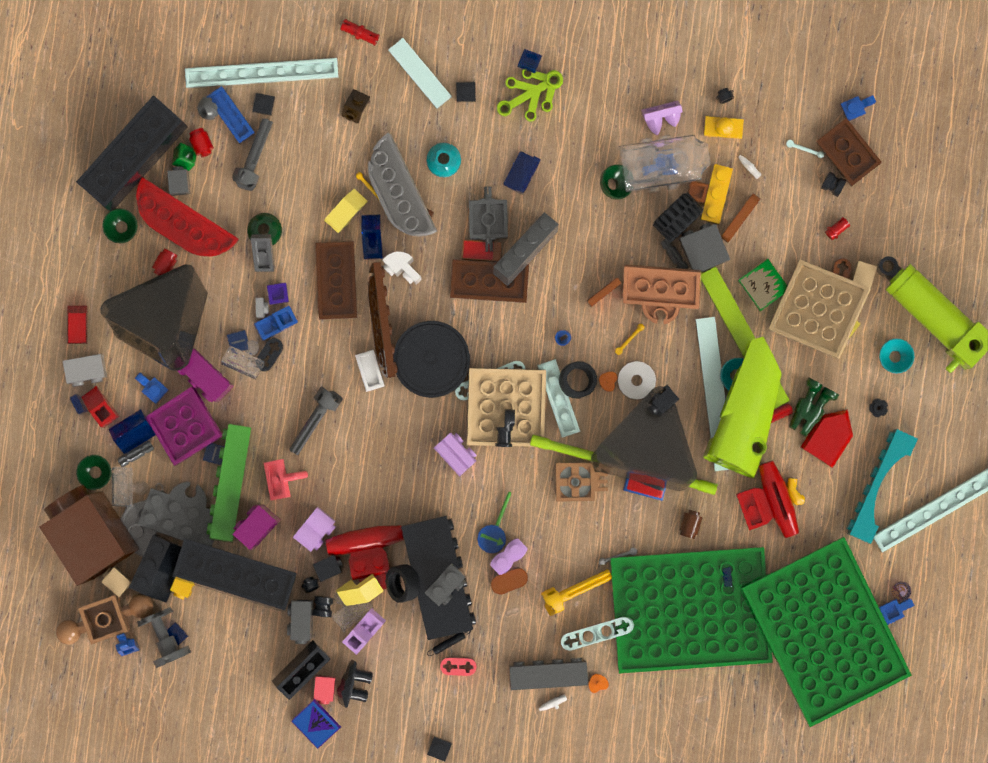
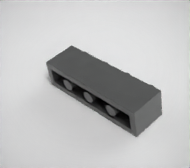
M544 212L497 262L493 268V274L508 286L556 235L559 224Z
M571 658V662H563V659H553L552 663H544V660L532 661L533 664L525 665L524 661L513 662V666H510L511 690L588 685L587 662L582 661V658Z

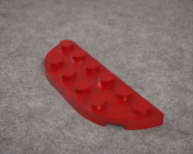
M141 178L136 193L138 210L145 223L159 234L186 251L202 257L221 255L234 247L239 241V238L145 178Z

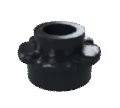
M724 88L718 91L716 99L719 100L720 104L727 103L734 99V91Z
M874 399L872 404L869 405V411L875 417L884 416L888 412V404L885 400Z
M313 577L303 580L301 588L304 589L305 593L313 592L320 587L318 584L319 579H314Z

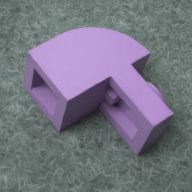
M371 608L342 643L357 655L386 620Z

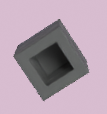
M173 167L172 171H167L169 194L171 196L191 194L189 171L187 169Z

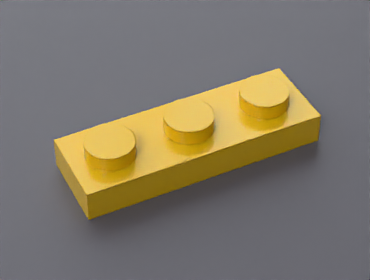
M714 164L700 220L720 224L733 168Z

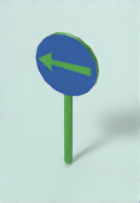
M511 492L507 493L496 524L487 525L478 533V545L487 553L499 552L505 545L506 536L502 528L499 527V524L507 507Z

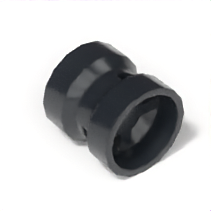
M829 172L821 189L829 190L832 192V195L838 197L847 180L837 178L834 173Z
M315 596L314 603L316 606L313 609V616L332 617L330 606L333 604L334 598Z

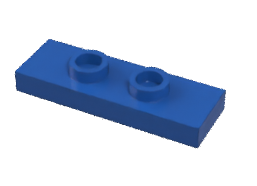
M222 86L206 96L207 98L210 97L212 102L217 105L219 116L239 144L255 134Z

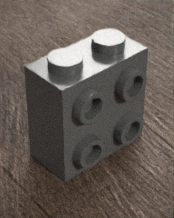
M710 223L700 226V230L693 233V230L682 233L683 237L679 239L692 270H701L702 272L730 260L716 224L712 226Z
M451 563L425 591V594L438 606L441 604L446 605L453 597L451 593L454 589L459 591L466 583L464 580L466 575Z
M294 599L291 601V604H288V616H291V623L287 624V636H290V640H295V644H306L313 638L314 600Z

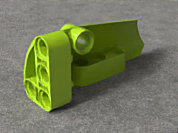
M764 337L750 341L742 365L735 374L721 410V419L715 435L709 440L703 455L704 459L749 478L755 477L761 458L767 449L766 443L782 374ZM753 444H757L760 447L759 453L753 451Z

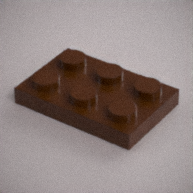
M847 118L816 141L817 145L851 187L882 163Z

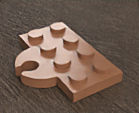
M625 264L623 303L642 305L643 313L653 323L657 324L658 316L656 315L658 310L666 313L663 322L668 324L677 317L680 308H700L701 270Z

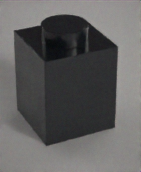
M336 555L313 564L320 582L342 573L341 568H344L341 558H336Z

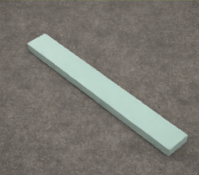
M337 58L185 68L186 88L339 78Z
M715 317L695 319L710 439L715 435L721 419L720 413L725 402L724 386L720 379L721 361ZM714 463V471L729 470Z
M988 468L877 532L874 540L881 552L888 550L987 492Z

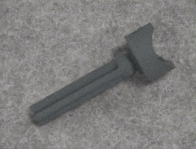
M262 118L244 168L236 167L232 179L241 189L252 191L258 183L259 176L254 173V170L273 124L269 119Z
M323 386L319 388L314 396L318 405L289 448L291 452L299 455L327 412V409L337 410L343 398L335 391H328Z

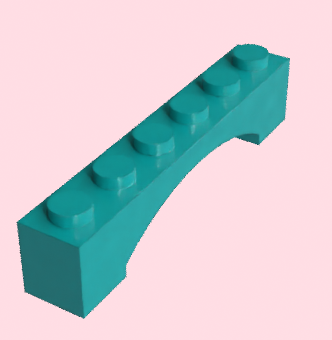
M898 429L889 432L886 438L888 444L885 449L881 450L878 456L880 462L877 467L874 466L870 474L872 480L870 484H866L862 492L864 498L855 507L854 512H856L854 520L850 519L847 525L848 535L868 544L872 543L879 527L875 525L874 509L880 485L888 471L897 461L904 456H911L918 438Z

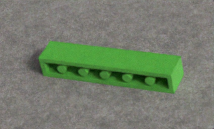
M228 424V429L224 428L222 440H226L225 448L221 447L219 458L223 460L222 466L217 467L216 477L219 478V484L214 485L213 491L216 503L211 504L210 515L213 516V521L208 523L206 533L210 535V540L233 543L234 535L232 534L235 531L233 528L236 525L251 427Z

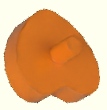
M614 372L602 374L599 377L600 386L607 392L613 391L618 378L617 374Z
M594 674L590 678L588 686L592 693H597L599 690L607 689L609 683L604 676Z

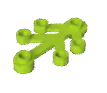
M529 67L524 68L522 77L526 80L534 78L543 81L538 85L518 81L514 77L507 78L506 87L508 89L517 88L526 92L509 102L506 100L500 101L497 105L498 114L506 117L511 114L513 108L531 98L529 109L525 113V119L528 122H533L536 119V108L540 93L547 89L546 99L542 102L541 108L544 112H550L553 108L552 100L555 89L560 88L563 84V76L559 71L552 70L545 74L533 71ZM526 70H529L531 72V76L526 77L524 75V72ZM556 77L557 82L551 83L550 79ZM513 80L515 85L509 86L508 81ZM549 103L551 107L550 109H545L543 105ZM507 106L508 111L502 112L501 107ZM528 113H533V114H534V118H533V119H529V118L527 117V114H528Z

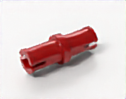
M347 19L343 21L344 23H342L340 28L341 31L355 36L357 40L362 39L374 46L377 44L380 34H376L365 29L364 25L359 26Z

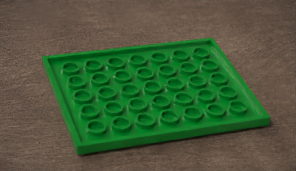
M841 537L741 588L808 727H812L912 676L845 537Z
M764 547L610 558L615 619L629 617L634 622V628L630 633L616 637L619 674L773 663L772 651L741 590L742 587L766 576ZM622 620L621 625L615 626L616 634H618L617 630L621 628L627 631L629 623H625Z

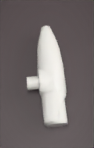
M738 156L744 167L758 179L761 173L754 164L745 157Z
M563 694L549 700L539 710H547L553 707L558 709V705L567 700L566 695Z

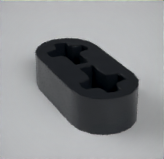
M270 339L258 355L255 365L260 371L267 372L271 370L283 352L284 345L279 339ZM278 342L279 351L274 350L272 355L269 354L272 349L270 344ZM267 356H270L267 361L269 366L261 368L259 361L261 359L265 360Z

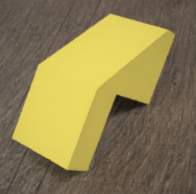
M353 189L339 202L324 221L339 233L368 201Z
M372 574L357 585L350 580L336 590L346 606L367 603L384 591Z

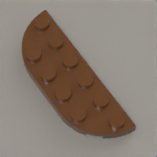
M374 262L369 269V273H372V276L369 277L368 299L374 346L378 364H380L381 368L384 367L382 374L386 378L395 377V373H397L396 362H393L395 348L390 339V335H392V326L388 323L390 309L389 305H386L385 297H387V288L383 284L385 270L381 266V262Z

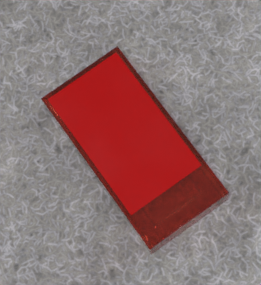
M87 305L67 306V344H88Z

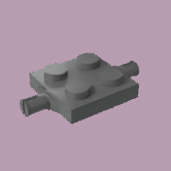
M484 187V198L469 200L470 239L485 241V252H488V245H490V252H493L494 240L508 239L507 200L492 198V187H488V194L487 187Z

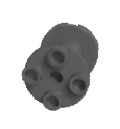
M171 607L137 621L138 627L151 622L159 640L156 645L161 658L153 661L156 668L191 653L189 645L179 649L174 635L169 636L161 617L174 612Z

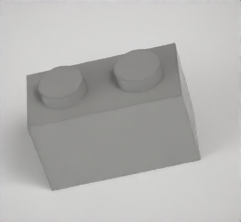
M102 354L63 361L66 383L72 384V387L82 386L85 381L90 380L91 384L103 382L102 378H107L104 355Z

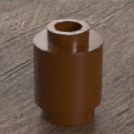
M689 510L688 513L684 512L679 529L681 530L680 535L695 539L703 517L699 516V512Z

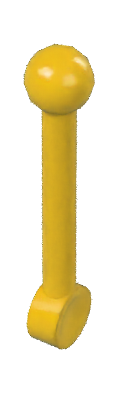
M361 172L356 173V178L361 180L379 200L373 187L363 178V174Z
M641 323L638 324L637 329L621 347L615 349V353L621 355L623 349L639 331L644 330L645 326Z

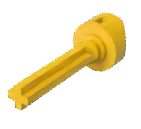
M609 569L560 592L556 591L554 587L541 592L545 600L544 607L548 614L553 616L563 611V602L611 580L612 575Z

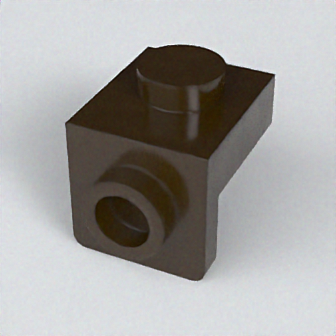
M353 89L344 104L341 116L349 121L359 123L362 113L370 101V96Z

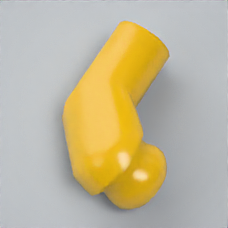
M788 478L787 489L792 503L802 505L805 502V497L796 490L798 479Z

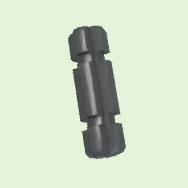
M664 239L661 242V246L667 250L666 253L674 265H677L676 268L688 269L687 263L683 262V258L676 247L672 246V241L668 242Z
M147 441L142 446L129 451L126 455L120 456L117 459L121 467H124L129 462L144 456L145 453L153 451L154 447L150 441Z

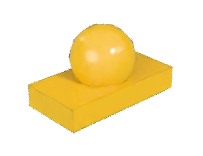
M706 116L704 136L742 139L744 119Z

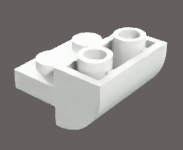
M393 252L383 259L385 264L383 267L391 276L395 274L398 277L404 272L402 274L403 277L410 284L414 282L416 285L422 280L421 276L410 266L414 260L409 254Z

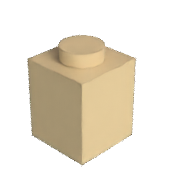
M861 261L856 262L851 280L871 288L877 266Z
M118 567L109 568L103 574L104 579L102 583L118 597H121L127 591L132 582V579Z

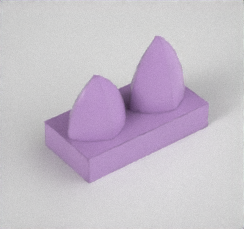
M679 101L641 110L648 128L655 135H658L661 130L662 117L670 125L676 127L683 112Z

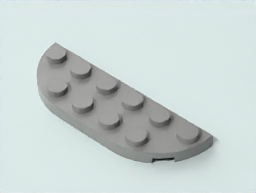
M387 133L374 146L371 161L368 163L371 184L389 221L398 230L411 236L431 235L437 232V229L392 135Z

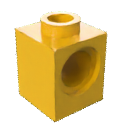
M175 579L170 590L174 592L173 595L184 600L185 597H190L191 590L195 585Z

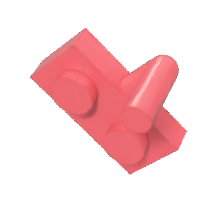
M284 459L263 463L271 501L291 497L288 481L308 477L306 471L286 474Z

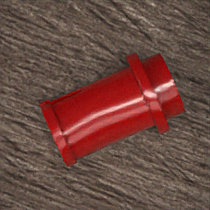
M842 217L833 226H828L825 233L831 240L838 239V235L849 228L850 224Z

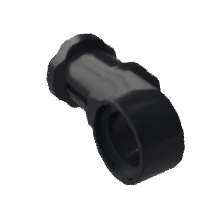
M505 409L504 427H496L498 431L496 447H512L511 431H513L515 425V409Z

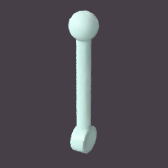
M788 140L786 143L788 148L795 147L815 154L818 158H823L825 155L823 151L817 152L800 146L792 140Z

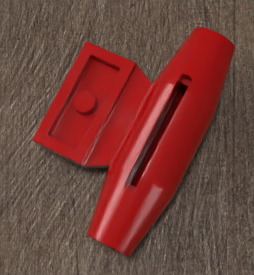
M774 461L759 465L763 489L751 488L736 494L749 531L768 524L774 518L784 538L798 534L799 529L795 508L782 475Z
M389 525L348 531L325 541L328 555L351 554L349 558L352 580L367 578L371 574L373 576L387 574L390 568L387 553L383 548L404 541L401 525Z

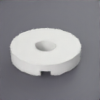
M635 361L628 363L619 372V389L630 399L638 400L645 398L655 388V373L644 362ZM634 375H639L642 378L641 385L635 386L632 384L631 379Z

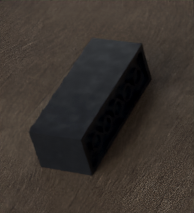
M153 95L76 183L109 211L114 210L188 126Z
M446 515L401 526L410 566L416 571L419 578L418 600L427 639L432 640L473 630V625H476L474 612L470 613L469 610L472 602L470 594L465 593L464 587L468 586L466 577L464 578L466 583L459 591L454 589L451 593L453 597L446 605L441 604L438 606L425 594V591L451 563L459 570L463 568L461 556H457L455 550L459 549L457 538H453L451 530H454L452 518L448 519Z
M184 539L172 578L284 612L297 573Z

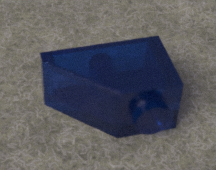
M361 215L364 259H383L381 215Z

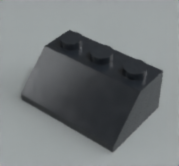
M157 534L153 535L129 588L167 603L172 592L170 589L175 580L172 576L182 546Z

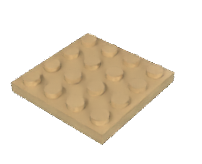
M799 260L769 326V330L840 359L871 289L813 264Z
M469 368L467 445L495 446L498 438L496 427H504L505 409H515V425L513 431H511L512 446L534 447L530 446L532 434L544 437L546 370Z

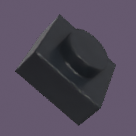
M456 82L457 103L476 102L475 82Z
M256 93L252 112L272 116L275 96Z
M434 736L427 755L445 762L452 743Z

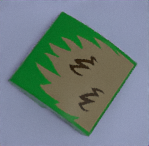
M769 259L738 280L759 311H762L784 295L788 287Z

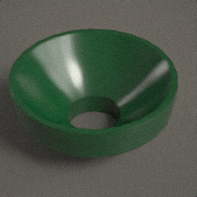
M612 165L602 172L600 186L607 197L619 200L627 197L632 192L634 183L628 169L621 165ZM609 179L616 182L615 190L609 188Z
M114 209L105 216L102 227L105 236L110 241L122 244L134 238L137 233L138 224L135 216L130 211ZM119 222L127 224V230L123 233H119L116 229Z
M269 213L257 214L250 220L247 227L249 239L251 240L252 235L260 234L258 227L261 224H267L269 226L267 234H271L272 246L275 245L282 235L280 221Z
M89 455L79 462L76 475L79 483L84 485L85 488L97 490L108 484L112 470L109 462L102 456ZM93 467L101 469L100 477L93 478L90 471Z

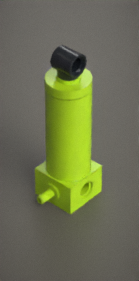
M890 256L882 258L877 263L879 275L886 277L890 282L885 290L948 348L945 352L953 359L946 367L949 373H952L958 365L964 370L971 369L988 352V330L980 322L973 323L914 266L909 264L903 269L898 266L896 259ZM884 262L891 264L892 269L890 272L883 269ZM969 342L974 344V350L970 349Z

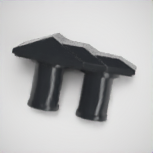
M352 659L337 689L339 704L345 708L348 707L350 699L364 703L367 701L368 691L353 688L354 681L370 684L373 677L372 672L357 669V663Z

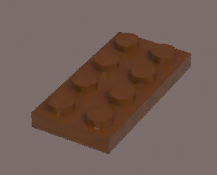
M354 241L315 243L319 320L357 318Z
M453 259L450 298L527 303L529 264L507 286L493 274V268L497 262Z

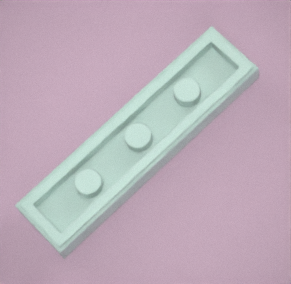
M404 38L388 50L436 109L452 97Z
M556 359L537 365L539 370H546V392L561 437L580 432L569 397L564 394L559 385L560 371Z

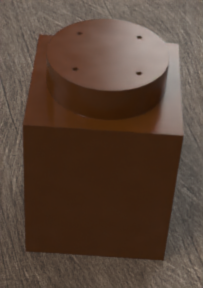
M81 485L59 497L44 509L50 520L39 526V528L77 586L94 580L109 568L114 567L139 550V547L103 491L89 494L85 486Z

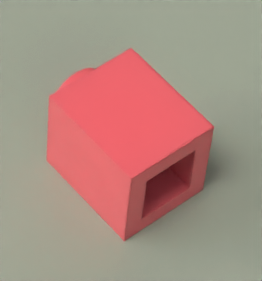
M316 676L314 699L318 700L319 704H329V701H334L336 677Z

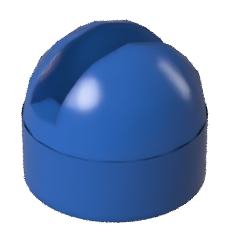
M567 330L557 332L555 335L556 343L561 346L567 345L571 341V334ZM566 334L568 337L561 341L560 338Z

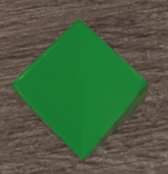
M179 143L174 149L172 165L183 167L190 171L195 166V151L193 147Z

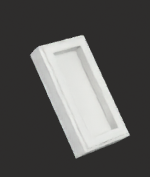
M374 350L355 355L366 392L385 387Z

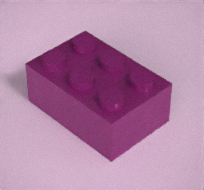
M188 345L172 361L175 364L174 369L183 376L187 375L189 377L188 382L194 388H201L204 391L202 395L209 402L219 403L234 387L191 345Z
M265 505L253 506L246 513L248 518L240 520L233 528L235 532L232 535L249 550L255 549L281 520Z

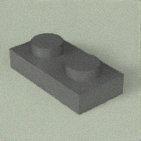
M271 234L252 235L251 245L255 272H274L275 264Z

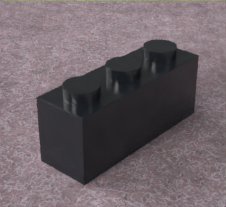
M312 640L272 682L290 700L330 660V657Z

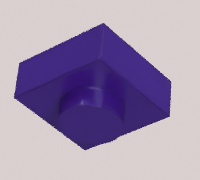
M286 283L267 285L270 305L289 302Z

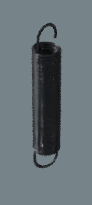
M466 632L455 634L434 646L431 650H433L435 655L465 639L464 633Z

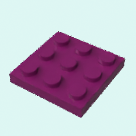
M193 386L145 416L174 466H177L223 436L196 388Z

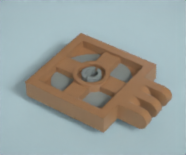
M556 463V502L595 501V491H608V487H600V484H608V480H600V476H608V472H594V463Z

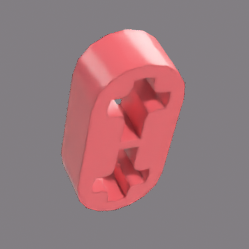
M447 657L440 664L442 673L446 675L470 676L475 673L477 668L476 662L471 658ZM447 661H451V664L457 665V668H451V670L448 672L447 669L443 667V664H447ZM469 661L470 665H473L474 668L470 669V672H466V669L459 668V665H466V662Z

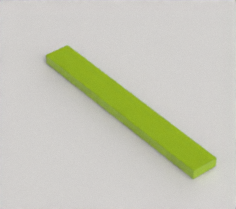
M714 267L701 274V281L742 356L745 357L750 341L756 338L717 267ZM781 383L779 384L774 409L790 401Z

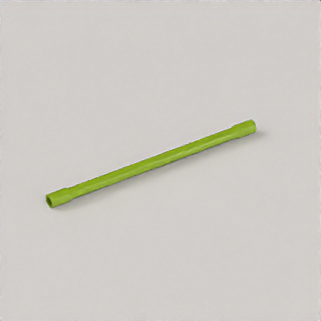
M532 434L530 446L564 453L694 488L715 495L718 484L693 479L552 441Z

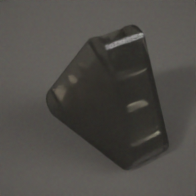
M185 264L107 299L101 305L100 312L107 320L116 338L168 369L178 371L185 368L190 362L208 292L194 267Z
M663 386L653 388L597 447L591 456V464L595 470L675 491L686 490L696 480L697 471L676 404L660 417L653 415L647 407L651 404V398L660 391L662 393Z

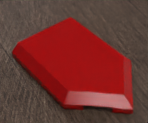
M848 409L824 414L820 421L814 425L800 448L833 468L853 437Z

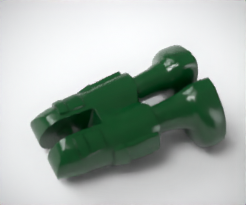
M808 378L806 381L808 387L806 397L799 399L795 406L794 415L789 423V427L795 430L801 423L802 418L806 421L800 430V434L805 437L824 415L825 412L822 409L824 405L830 400H837L839 394L824 387L817 402L813 405L812 401L823 385L811 378Z

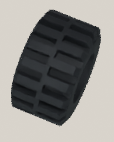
M687 192L673 202L654 221L653 226L668 242H671L687 229L702 214L704 209Z

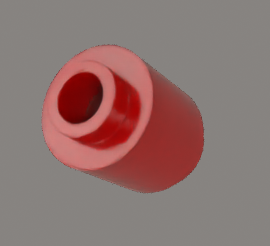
M199 128L189 133V140L196 156L201 155V158L212 154L211 150L214 147L207 131Z
M164 248L163 252L160 251L152 266L155 269L153 273L162 278L165 275L169 277L177 262L176 258L178 255Z

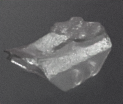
M666 135L659 137V140L652 141V138L640 140L641 143L619 146L626 191L648 190V193L659 192V188L667 187V190L678 189V185L702 180V173L710 166L708 145L706 142L695 138V135L675 138Z

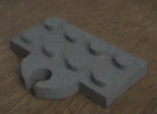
M190 482L179 483L172 489L170 494L153 488L150 489L138 525L183 541L188 539L212 547L214 540H210V535L206 533L208 523H212L213 516L210 515V509L206 507L207 499L205 492L198 484L195 487L196 495L194 497H188L185 494V490L190 486Z

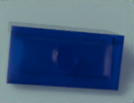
M520 151L503 185L524 195L541 159Z
M141 409L108 429L113 441L123 454L128 453L156 435Z

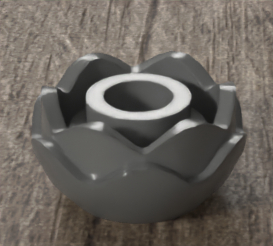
M203 97L197 106L199 115L206 120H214L218 116L217 105L212 102L210 97Z

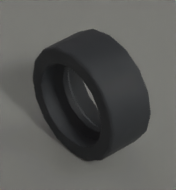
M576 361L566 365L561 370L559 385L566 396L580 399L590 395L595 390L597 375L590 364ZM574 369H581L588 376V385L582 391H575L568 384V374Z
M402 564L388 570L385 580L386 588L394 601L403 603L411 601L418 596L420 589L419 578L411 566ZM400 576L404 581L405 591L401 586Z

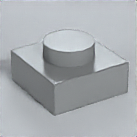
M255 298L256 317L265 318V314L269 313L268 302H265L264 298Z

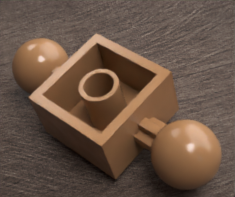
M137 594L131 598L128 605L122 607L120 598L117 595L110 596L78 608L82 621L79 623L72 620L61 622L56 629V636L61 643L71 645L79 640L82 633L87 632L90 644H95L130 631L131 629L126 617L132 615L136 618L148 617L153 611V601L144 594Z

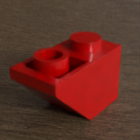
M97 386L81 397L88 411L101 428H105L120 417Z

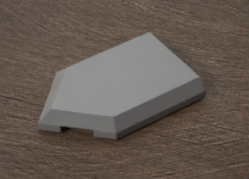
M146 500L128 505L121 517V521L139 547V550L135 553L142 557L152 536L157 533L155 530L138 525Z

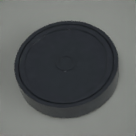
M424 321L411 326L400 336L395 346L393 362H396L397 365L396 375L410 392L421 397L438 398L452 393L463 383L469 371L470 353L465 339L455 328L439 321Z

